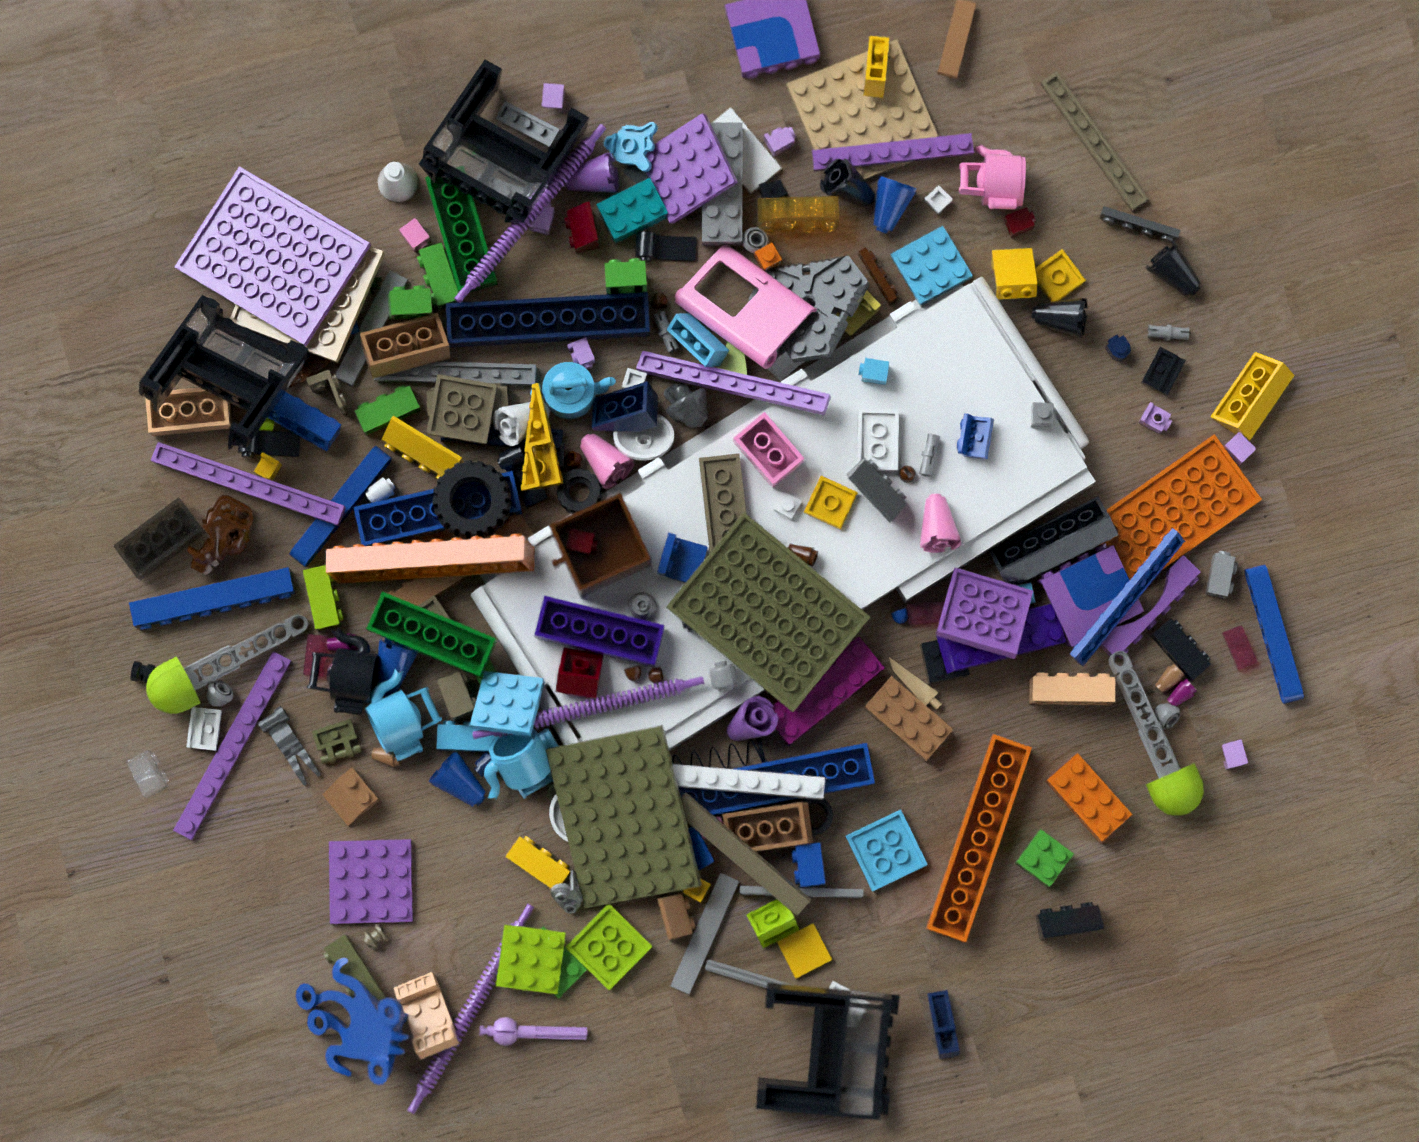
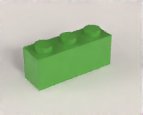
M442 242L420 249L421 256H418L417 259L420 268L425 267L427 274L423 275L426 286H431L432 288L431 301L433 306L437 305L438 309L441 310L446 308V303H458L454 299L458 294V290Z
M402 385L396 388L395 392L390 395L382 394L376 398L375 402L370 404L365 402L357 407L358 409L355 410V413L366 436L388 426L392 416L402 420L421 411L410 385L407 387Z

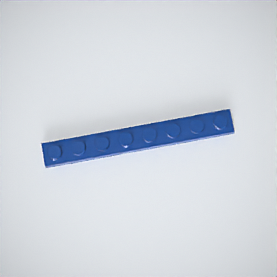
M1172 528L1163 537L1162 542L1151 552L1148 559L1138 568L1131 580L1125 584L1122 591L1112 600L1108 608L1101 613L1095 624L1087 630L1082 640L1074 646L1070 655L1081 666L1086 664L1183 545L1185 540L1178 531Z

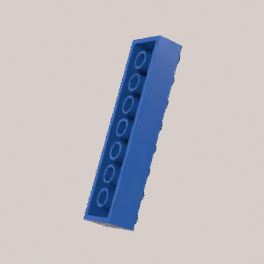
M513 471L501 473L511 493L512 506L509 511V517L514 514H522ZM478 482L465 483L456 490L453 497V505L460 516L466 519H477L488 512L491 506V494L484 485ZM434 489L354 507L361 544L365 546H372L374 543L387 545L393 542L446 531L435 514L432 500L434 498Z

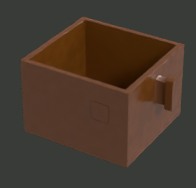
M621 493L549 524L550 533L561 555V558L551 561L554 569H557L565 564L580 598L651 566L650 555ZM570 528L595 534L594 539L598 540L596 551H591L590 556L566 551Z

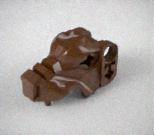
M229 495L219 496L213 507L207 510L206 519H202V526L210 538L207 537L199 550L191 546L187 548V552L193 557L191 568L204 575L213 570L212 566L216 567L219 564L218 559L223 561L226 555L234 556L243 552L247 548L246 543L250 541V526L253 523L252 510L247 504ZM227 503L230 504L229 508H228V507H225V509H222V508H221L222 505L225 506ZM243 512L249 514L246 519H240L238 516ZM237 530L238 535L231 537L230 532Z

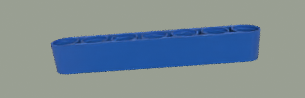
M377 446L371 449L331 499L332 502L346 507L339 526L363 498L368 487L375 483L392 460V457ZM315 519L292 548L289 555L304 567H307L339 526Z
M1263 564L1245 569L1247 585L1283 704L1304 699L1303 689L1267 567Z

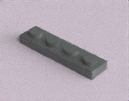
M506 101L495 118L552 149H555L564 133L559 128Z
M1103 206L1099 217L1107 224L1114 225L1117 223L1126 230L1133 231L1136 229L1142 231L1141 233L1145 236L1152 237L1155 235L1161 237L1162 241L1169 243L1174 240L1176 241L1180 234L1179 229Z

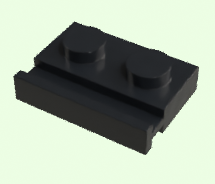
M1159 347L1141 383L1167 396L1186 360Z

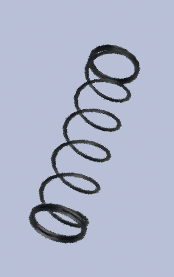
M757 737L758 748L753 740H748L746 764H744L736 746L733 743H730L728 748L727 768L724 766L716 748L712 746L709 753V767H711V753L712 749H714L723 768L728 769L731 745H733V747L735 748L742 764L744 766H747L750 741L753 743L761 759V763H765V755L761 738ZM693 750L691 753L690 766H692L693 753L695 752L700 761L701 766L704 767L698 753L695 750ZM674 754L672 757V764H674V757L676 756L680 765H682V762L679 759V757L676 754Z

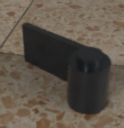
M652 232L636 233L635 257L640 258L645 263H650L651 260L695 261L696 237L656 236Z
M259 430L247 448H243V445L238 446V453L242 454L241 457L254 458V455H261L262 452L269 456L299 457L301 436L294 432Z
M519 443L500 453L497 462L502 470L513 471L518 491L526 508H529L549 497L544 488L521 491L525 447L522 443Z

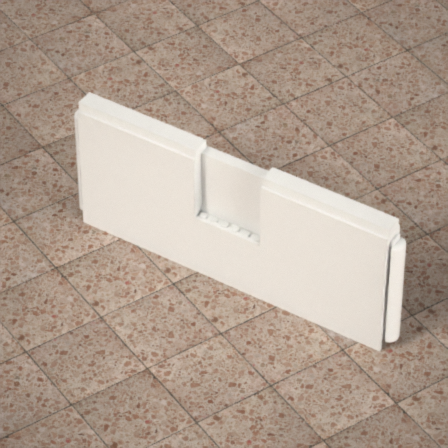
M980 277L964 287L960 284L922 306L919 305L917 300L908 302L892 312L886 319L834 350L831 357L819 359L807 368L800 369L781 381L784 384L830 394L831 399L825 416L755 399L665 456L658 457L640 468L636 474L603 493L601 501L616 494H622L650 555V567L580 598L565 564L557 569H554L551 561L561 558V555L550 533V528L547 526L528 538V541L535 547L534 571L480 575L485 585L476 589L470 596L518 673L522 676L544 678L545 684L539 706L542 711L546 710L547 714L549 713L548 709H552V712H554V708L557 707L546 689L548 686L563 709L564 705L570 708L569 704H573V707H575L576 702L580 706V701H583L584 705L586 704L585 700L591 703L590 699L592 698L555 692L563 647L576 650L582 649L535 638L534 634L544 596L632 617L628 610L630 598L640 592L650 594L656 602V610L653 616L646 621L665 625L655 667L661 666L664 681L670 684L669 680L672 679L673 683H675V678L684 681L703 676L705 684L686 688L681 694L675 691L676 695L673 696L672 692H670L671 696L668 697L667 693H665V698H662V695H660V699L657 700V697L654 696L655 700L652 701L651 697H649V702H646V698H644V703H641V700H639V704L636 705L635 701H633L634 705L631 706L630 702H628L629 707H625L624 703L621 709L619 705L616 710L612 706V711L607 707L608 712H604V709H602V713L599 714L597 710V714L594 715L593 711H591L592 716H589L587 712V717H583V714H581V718L578 719L576 715L575 720L570 716L572 724L581 736L579 739H577L567 721L562 722V719H560V723L557 724L555 720V724L552 727L563 745L663 725L670 751L741 707L747 699L758 696L766 691L736 665L734 666L738 683L734 685L735 689L723 692L714 689L709 674L710 669L715 667L714 663L727 661V664L733 663L696 632H688V629H683L682 621L665 608L685 584V582L657 575L668 532L676 534L677 538L707 546L705 558L710 554L699 458L739 453L746 514L787 548L790 543L814 547V550L818 551V556L814 566L810 567L862 610L895 589L905 603L953 574L954 568L961 569L1094 485L1096 481L1087 469L1084 462L1085 455L1081 451V449L1089 444L1088 437L984 277ZM865 358L889 361L886 385L861 381L862 375H858L860 363H864ZM1033 402L1054 403L1053 425L1051 427H1031V406ZM858 409L899 410L898 471H878L881 476L885 473L893 482L891 486L895 490L899 488L907 497L904 499L907 505L891 523L887 521L847 477V473L857 465ZM764 412L804 457V462L773 488L733 442V438ZM964 413L994 419L988 459L969 458L958 453L957 441L961 435L960 423L964 418ZM927 434L940 436L936 453L938 457L934 462L932 476L919 474L923 459L921 454L925 450ZM904 466H911L916 472L914 480L909 483L903 482L899 477L900 469ZM905 469V473L909 478H911L912 476L910 475L908 470ZM821 475L858 492L841 530L804 513ZM783 492L802 501L792 520L774 511ZM931 494H941L947 500L961 538L960 547L954 550L948 547L944 548L945 552L931 553L925 552L923 548H920L925 501ZM604 655L596 697H599L601 701V696L607 699L606 695H609L612 698L611 694L614 693L615 697H617V692H620L622 696V691L628 694L627 690L629 689L633 693L632 689L635 688L636 692H638V687H641L643 691V686L649 689L648 685L650 684L654 688V683L648 679V672L654 667ZM640 665L641 677L637 681H630L626 677L624 669Z

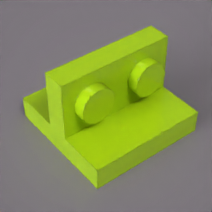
M778 899L746 914L762 948L799 931L792 912Z

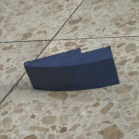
M948 990L927 993L939 1059L959 1056L960 1050Z

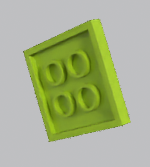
M607 904L566 946L609 991L653 947L610 904Z
M504 924L496 986L557 994L566 932Z

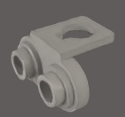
M574 870L570 871V886L560 883L551 888V896L566 913L576 912L581 906L582 893Z

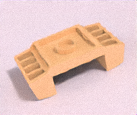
M433 972L394 987L398 1001L402 1004L404 1012L408 1014L407 1021L413 1036L411 1040L420 1059L459 1044L443 993Z

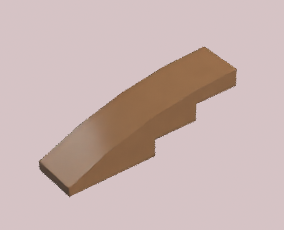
M956 0L938 75L957 79L976 3Z

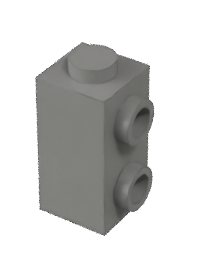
M1219 551V553L1213 555L1205 595L1225 599L1228 597V594H1232L1234 583L1231 582L1232 574H1236L1238 563H1235V557L1230 556L1231 553Z

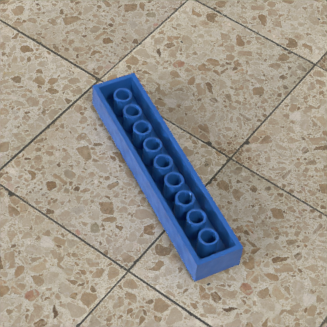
M867 743L733 769L824 777V794L875 784ZM678 787L680 798L686 792L713 816L803 799Z

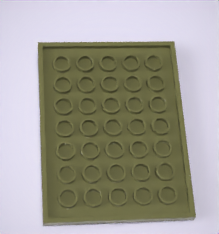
M745 512L742 513L665 607L791 712H794L870 618L867 613Z
M663 725L546 749L572 860L582 893L584 908L702 885Z

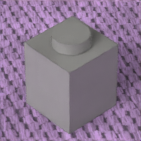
M1033 402L1031 406V427H1051L1053 425L1054 403Z

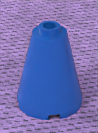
M882 176L879 177L873 225L877 226V231L886 234L888 230L893 231L914 197L917 188Z
M388 639L379 640L377 685L391 679L395 669L398 673L403 671V674L397 686L384 693V696L398 692L418 655L417 651Z
M453 752L429 779L433 786L472 807L475 804L479 806L486 798L484 796L486 791L457 752Z

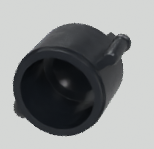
M338 626L337 631H332L336 639L344 644L355 646L358 650L337 648L336 654L312 652L313 660L307 689L330 693V699L335 700V713L361 715L363 704H371V691L376 686L378 654L371 652L370 645L365 638L357 635H347ZM321 657L334 658L327 670V681L330 689L317 687Z

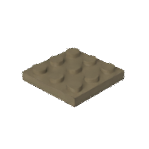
M437 374L426 434L487 445L498 385Z

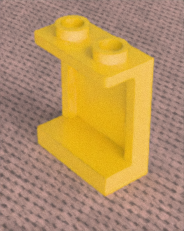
M1032 248L992 250L991 265L992 270H994L997 299L1036 297L1037 278Z

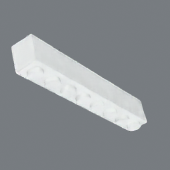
M672 764L677 785L682 788L823 800L824 777Z

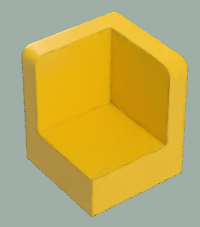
M262 452L260 455L262 458L254 473L273 481L282 464Z
M700 879L701 886L684 889L683 894L701 903L711 884Z

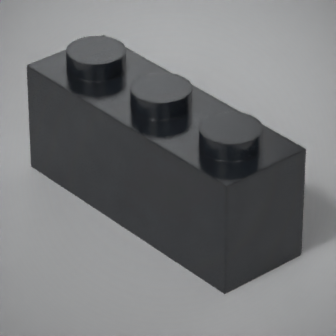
M1169 619L1151 635V638L1191 682L1211 665L1209 662L1211 659L1203 650L1199 651L1196 647V641L1190 635H1185L1182 631L1184 629L1177 620Z

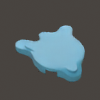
M649 122L642 127L626 125L617 134L614 133L605 138L604 147L614 155L616 161L623 165H636L643 172L651 170L652 165L646 157V153L652 152L655 149L652 137L658 130L656 123Z

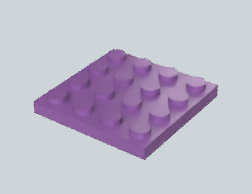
M703 113L655 143L654 151L646 153V157L652 165L651 170L646 173L651 178L668 211L666 216L669 223L672 224L738 183L706 114Z
M954 568L935 636L1015 659L1033 590Z
M411 839L329 842L330 924L413 922Z

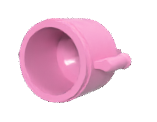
M981 144V146L975 147L974 150L985 157L984 163L959 164V169L961 170L960 194L982 196V205L988 206L991 210H1015L1018 206L1022 207L1026 174L1025 157L1012 155L1006 150L987 149ZM969 170L979 171L977 173L978 188L968 187Z

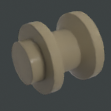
M378 923L375 925V930L372 933L364 932L366 937L363 940L369 949L373 947L376 950L378 948L377 943L382 940L385 942L389 941Z

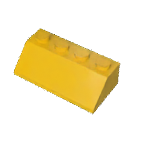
M1255 352L1219 403L1211 418L1235 435L1240 432L1250 441L1295 375L1283 362Z
M392 416L382 438L386 449L393 453L397 450L403 454L401 457L409 463L415 461L420 464L418 468L428 474L431 471L436 474L435 478L437 480L445 474L444 471L447 468H453L454 464L458 462L460 464L464 463L463 458L395 416Z

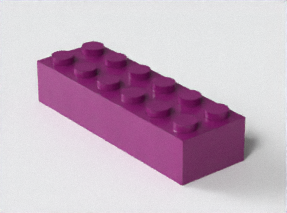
M857 637L846 646L794 712H791L779 701L773 705L772 709L778 716L775 730L786 744L790 746L880 674L885 667L863 640Z

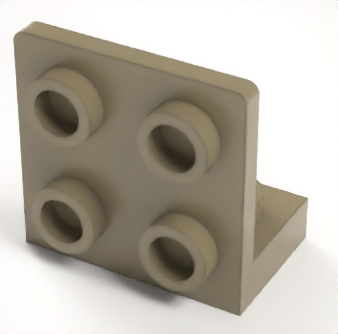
M327 370L306 378L312 392L322 393L331 386L341 413L343 415L346 414L345 408L348 405L343 393L338 392L341 386L335 374L332 375Z

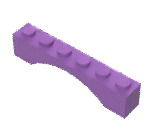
M1183 555L1167 571L1163 593L1153 609L1135 622L1116 626L1100 647L1109 656L1116 651L1127 653L1129 651L1127 647L1131 643L1135 645L1143 637L1141 632L1145 628L1150 630L1157 623L1155 618L1159 614L1164 616L1172 608L1169 604L1174 599L1178 601L1185 594L1183 590L1188 585L1192 587L1199 580L1197 575L1200 571ZM1116 655L1115 658H1114V660H1115L1117 657H1119L1120 659H1121L1122 657L1119 656V655Z

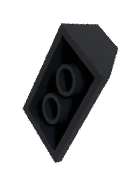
M1092 902L1081 903V908L1073 909L1072 905L1061 906V911L1052 912V908L1040 910V914L1035 915L1039 939L1104 929L1099 906H1093Z

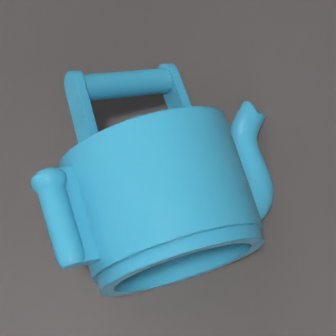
M563 362L555 365L547 372L541 391L545 403L553 414L564 419H575L586 414L594 403L595 395L607 392L609 387L616 383V380L613 377H607L594 383L591 374L585 367L574 362Z
M395 669L391 679L381 682L371 691L372 704L368 705L365 710L385 753L393 752L397 761H401L418 752L421 753L423 747L419 739L423 738L422 730L443 719L437 712L428 692V687L407 695L400 690L383 698L384 693L397 686L401 681L403 671L398 673ZM417 694H421L433 720L422 727L419 709L408 699Z
M534 729L531 736L510 735L509 733L508 736H504V733H502L503 737L499 738L497 736L489 749L492 761L487 764L484 770L486 781L491 787L488 798H495L497 800L500 793V784L496 777L498 771L506 785L511 789L518 790L523 799L553 782L546 749L559 745H557L549 729H544L539 733Z

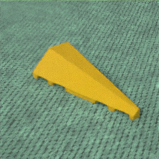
M539 383L532 384L531 387L532 394L529 405L530 413L527 424L521 491L543 489L564 484Z

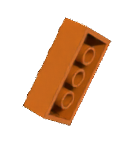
M1078 753L1045 781L1099 843L1133 815Z

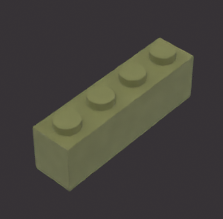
M346 934L324 947L326 951L324 956L329 964L334 963L335 965L341 958L348 959V962L341 967L340 973L359 980L379 1001L387 998ZM349 987L346 988L350 997L354 998L356 996L355 992Z

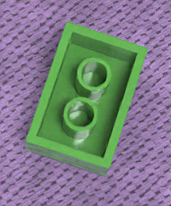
M640 258L629 259V262L613 259L609 260V263H605L607 294L647 292L645 261H641Z

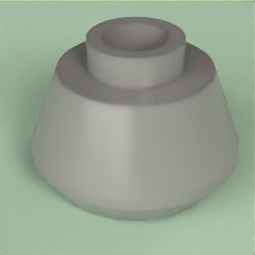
M751 227L743 234L742 242L748 252L755 254V251L769 244V237L763 229Z
M636 593L629 600V613L634 618L647 620L655 613L656 602L648 593Z
M216 680L209 683L206 696L212 706L221 707L233 699V691L227 683Z
M1168 703L1159 704L1154 710L1158 722L1160 721L1163 729L1171 728L1180 718V709Z

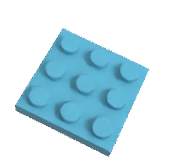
M943 226L890 254L920 306L973 278L971 271Z
M484 671L470 722L471 729L531 736L545 684L544 678Z
M901 809L845 836L872 892L928 865Z

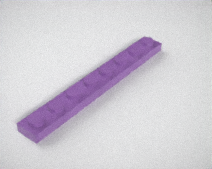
M972 133L812 150L814 172L824 171L831 162L839 158L841 160H844V158L849 160L854 167L974 154Z

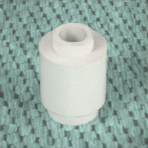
M382 477L368 487L365 494L371 503L386 500L395 494L393 492L395 486L389 478L385 480Z

